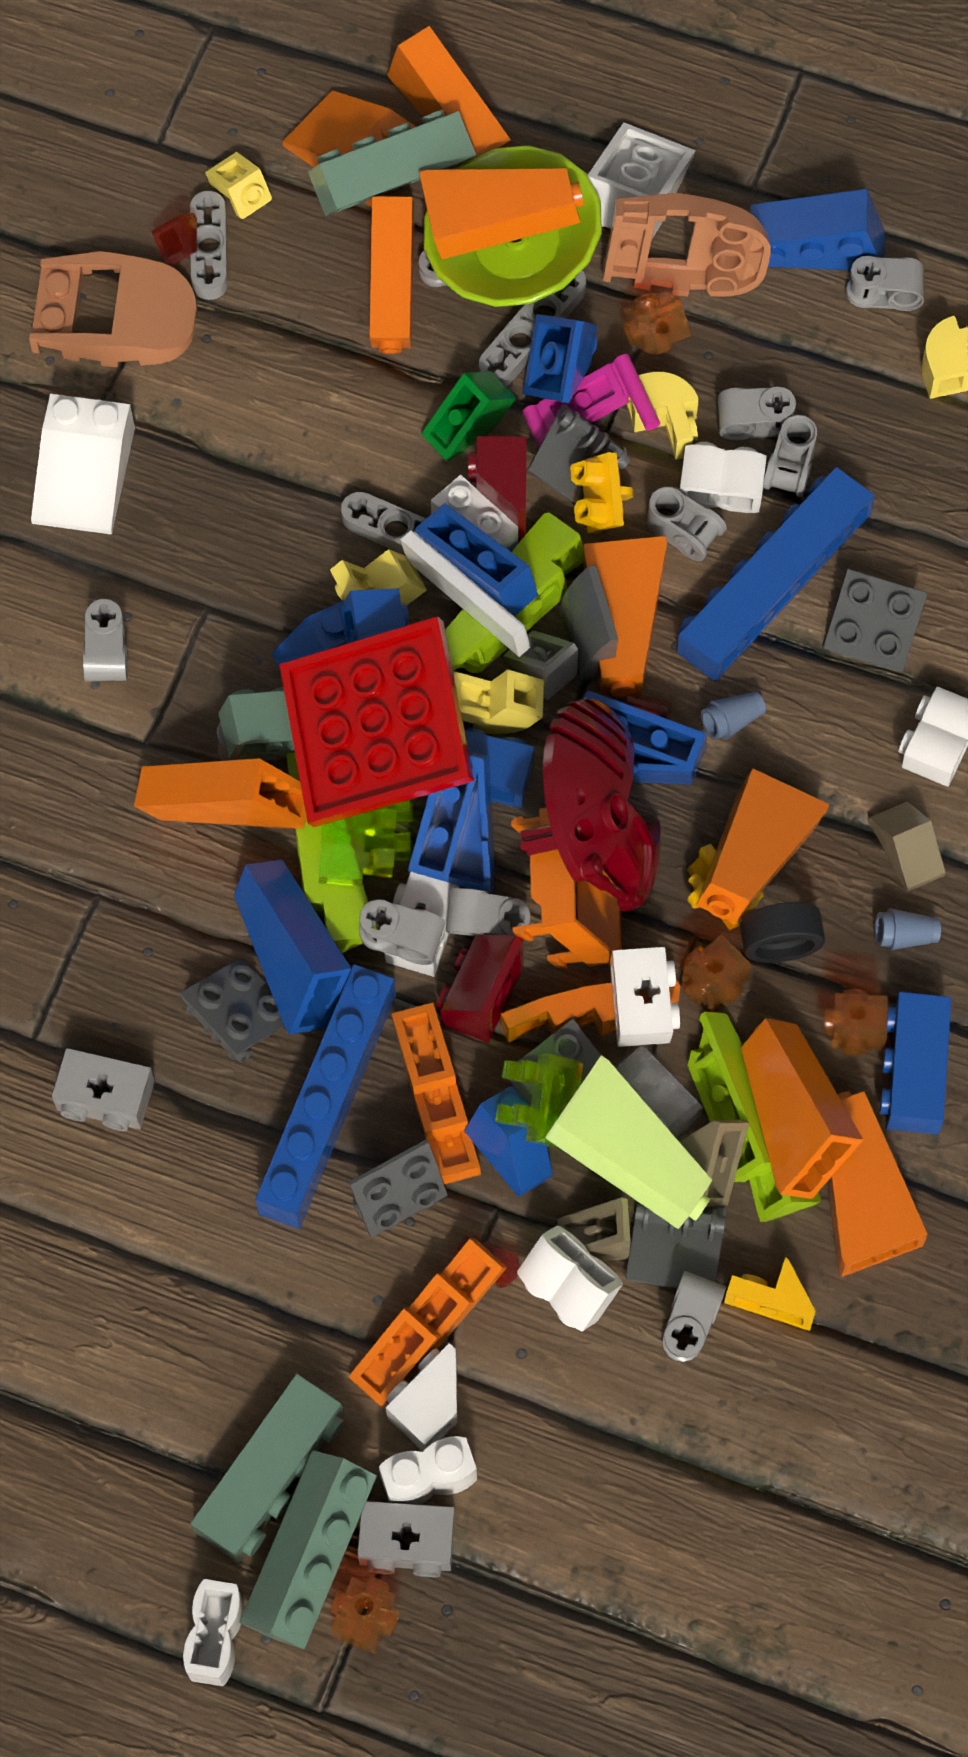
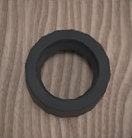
M786 902L764 906L743 916L739 923L744 953L748 959L756 962L776 963L800 959L817 952L826 942L821 912L817 906L810 903Z

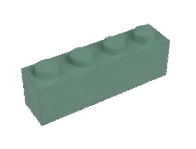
M439 110L421 118L423 125L411 129L409 123H405L388 130L389 138L376 142L375 137L370 136L352 144L354 149L352 152L341 155L339 149L317 157L319 164L309 170L308 174L325 217L371 200L372 196H381L421 180L419 174L421 171L449 170L476 157L459 111L446 116L444 110Z
M283 687L276 688L271 692L255 693L250 689L239 690L227 697L218 714L228 759L295 753Z
M296 1374L190 1523L193 1532L238 1564L245 1554L249 1557L253 1556L266 1536L262 1530L272 1516L278 1519L288 1507L292 1499L289 1491L298 1478H301L312 1450L318 1451L324 1441L331 1444L343 1428L345 1421L341 1419L344 1414L342 1404Z
M312 1450L241 1617L240 1624L274 1640L305 1649L377 1475L344 1458Z

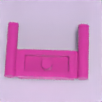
M628 354L618 356L613 363H609L584 377L570 403L544 399L537 405L527 406L522 411L538 448L562 404L580 413V416L589 423H593L629 403L628 398L631 397L646 430H653L660 425L659 418Z

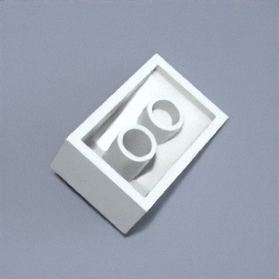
M623 122L588 174L601 200L602 227L611 229L616 199L677 193L694 157L695 150ZM663 221L655 222L652 238L658 231Z
M50 394L41 434L31 516L32 524L112 534L135 431L130 404Z

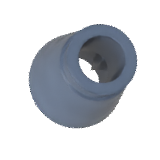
M757 691L710 701L707 708L701 711L703 727L712 739L722 738L727 740L760 715L765 714V702Z
M889 908L887 912H878L874 928L876 944L879 947H886L888 951L938 943L941 937L940 919Z

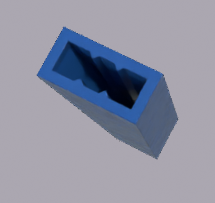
M283 860L246 864L234 897L284 1027L289 1035L326 1029L351 967Z

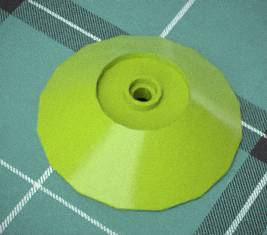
M530 145L495 148L462 163L456 170L567 168L571 184L579 182L584 206L577 207L580 223L525 237L517 243L510 241L442 260L433 238L427 211L424 216V251L437 278L462 298L493 307L532 304L564 289L589 264L602 234L601 200L587 173L560 153Z

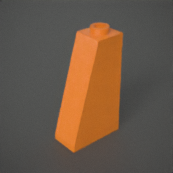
M430 26L397 46L387 76L423 117L439 110H444L446 116L459 111L476 157L492 149L509 146L511 139Z
M567 168L424 170L419 172L433 238L441 260L580 223L577 207L584 206L579 182L571 184Z
M372 196L371 348H378V351L384 354H398L402 352V348H411L415 235L412 197Z
M666 536L584 544V570L589 566L596 565L618 636L616 657L599 661L598 679L602 696L611 695L615 698H625L633 695L635 692H642L665 566Z
M260 758L142 766L134 807L161 821L295 829L305 827L306 812L300 781Z
M752 768L737 792L696 906L709 911L716 917L736 923L812 834L827 812L829 804Z
M765 1018L743 1044L741 1051L774 1180L781 1195L813 1199L860 1145L863 1138L798 1025Z
M849 1091L837 1094L863 1138L860 1145L827 1181L837 1266L841 1277L921 1248L928 1235L865 1091L852 1095Z

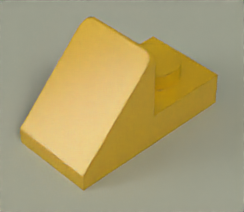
M785 1257L775 1289L768 1287L767 1281L754 1275L743 1274L741 1278L732 1275L725 1297V1304L810 1331L816 1311L787 1257Z

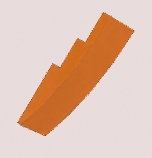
M677 979L675 987H669L670 1003L679 1001L681 986ZM612 983L590 985L546 996L501 1013V1029L509 1043L548 1025L551 1033L554 1034L570 1020L574 1019L580 1028L594 1022L602 1037L616 1030ZM640 990L639 996L643 997L644 1004L651 1003L652 997L648 996L647 990Z
M429 1003L391 1013L424 1137L430 1144L444 1185L481 1175L473 1141L465 1133L468 1120L434 1004Z
M470 1238L444 1271L437 1273L411 1306L404 1308L348 1377L379 1406H384L388 1402L386 1399L391 1391L402 1381L405 1380L407 1382L418 1371L421 1361L433 1349H438L506 1270L507 1266L475 1238Z

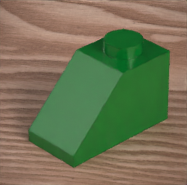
M491 371L463 373L421 435L446 461H451L476 443L477 436H485L495 429L516 400V397Z

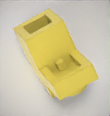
M955 316L948 317L939 322L931 330L926 341L921 371L929 399L968 391V326L959 329Z
M650 372L638 375L659 418L660 425L658 427L666 426L675 460L683 459L685 445H692L693 441L698 440L695 419H697L698 396L695 390L687 381L671 373ZM629 397L630 402L626 406L634 432L646 430L631 397Z
M390 549L365 568L341 560L330 569L337 582L335 590L342 601L346 599L350 591L399 588L401 603H405L407 606L427 591L416 568L407 561L406 556Z
M506 670L492 681L453 672L462 720L473 723V728L479 729L486 734H509L527 729L543 718V679L511 670Z

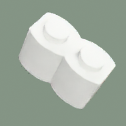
M710 442L685 445L679 491L706 508L719 507L734 512L757 513L759 512L762 499L766 455L758 453L750 447H739L735 450L726 451Z
M937 686L931 698L926 695L923 696L915 715V719L920 720V723L915 732L909 729L906 731L898 752L904 755L902 768L949 787L968 747V699Z
M558 1225L541 1235L517 1271L526 1289L532 1295L549 1301L559 1319L565 1325L580 1331H584L599 1320L623 1286L621 1279L609 1266L590 1255L587 1248L573 1234Z
M460 1436L440 1439L429 1445L423 1452L406 1451L395 1454L379 1466L381 1480L389 1503L421 1505L429 1500L433 1494L451 1495L459 1493L470 1487L477 1480V1469L467 1438Z
M204 1579L197 1588L192 1606L195 1626L186 1639L183 1652L184 1667L187 1675L193 1682L224 1686L231 1676L235 1662V1649L232 1639L240 1629L241 1624L239 1622L244 1613L243 1600L237 1584Z

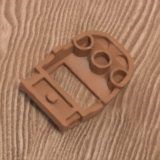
M683 193L619 198L615 201V211L606 256L603 261V281L611 282L612 276L634 279L635 288L650 290L651 285L672 288V295L688 297L689 290H707L710 297L741 295L753 290L763 281L771 256L770 240L764 226L754 215L726 202ZM666 215L688 216V221L694 222L686 260L648 258L655 222L665 221Z
M103 251L41 259V273L32 333L29 335L33 353L40 354V348L45 347L62 351L63 359L80 362V358L101 361V366L118 367L119 362L138 361L140 366L170 362L182 355L192 342L197 314V300L187 279L175 268L150 259ZM114 269L115 273H120L112 334L75 333L83 275L92 274L93 270Z

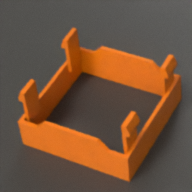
M547 808L539 809L540 817L526 819L524 816H518L511 821V826L521 833L523 830L549 825ZM558 849L530 855L531 899L541 906L542 922L512 927L513 933L526 941H533V936L552 935L570 950L569 952L547 955V961L555 967L565 969L567 964L584 962L590 968L609 965L612 951L622 950L621 910L618 907L617 899L606 891L597 889L585 880L577 882V920L575 881L567 871Z

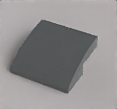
M594 565L587 567L572 582L560 605V614L568 641L573 642L578 648L577 671L581 682L597 679L599 661L616 657L618 636L597 567Z

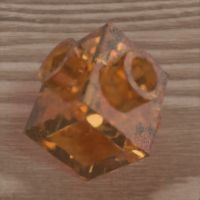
M667 291L659 295L657 293L644 294L634 300V305L624 308L627 322L623 323L625 335L631 345H635L646 353L656 355L667 352L673 348V343L691 336L681 299Z
M721 934L705 949L702 946H698L685 958L682 983L684 985L682 988L691 1001L697 1005L703 1003L712 1012L721 1003L726 1007L740 996L744 990L742 985L749 980L752 964Z
M860 989L845 990L842 994L835 993L832 1008H824L823 1034H831V1049H841V1052L847 1055H863L867 1051L883 1052L887 1039L888 996L868 995V992Z
M365 1576L363 1581L351 1578L347 1589L340 1587L330 1610L331 1614L336 1615L331 1628L333 1638L376 1655L383 1635L392 1636L401 1610L395 1608V1594L389 1592L391 1586L377 1578ZM364 1608L372 1609V1612L368 1615L359 1614Z

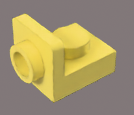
M235 152L205 172L210 185L230 199L236 215L241 219L246 218L272 199L260 168L238 152Z

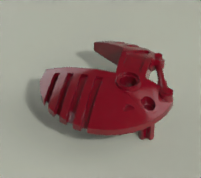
M581 699L566 704L567 707L561 708L557 712L559 719L552 720L549 727L552 735H547L544 747L543 786L550 824L521 831L520 834L523 841L520 842V847L522 851L526 850L528 856L558 849L567 871L575 882L585 880L597 889L606 891L617 899L618 907L622 912L633 910L644 904L650 894V889L653 888L661 845L660 821L645 823L640 814L628 802L634 772V744L631 734L622 720L612 709L600 701Z

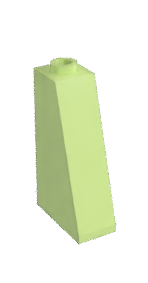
M601 1055L545 1138L677 1229L681 1227L688 1217L696 1221L710 1201V1198L704 1195L712 1179L610 1061Z

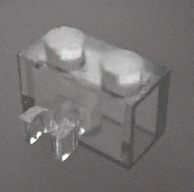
M643 1045L616 1067L617 1071L677 1140L701 1120L703 1106Z

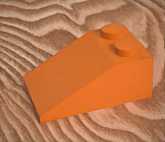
M332 90L282 141V144L306 163L315 167L319 164L317 157L339 149L341 155L354 151L352 144L362 139L374 136L376 142L389 138L387 131L399 125L409 123L411 129L416 126L389 108ZM372 199L364 202L372 208Z

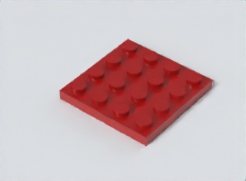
M438 616L279 664L307 823L312 827H318L474 781L444 623Z

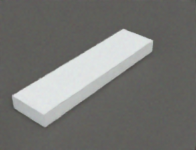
M410 530L400 539L407 561L518 657L530 648L525 626L415 531L412 532Z

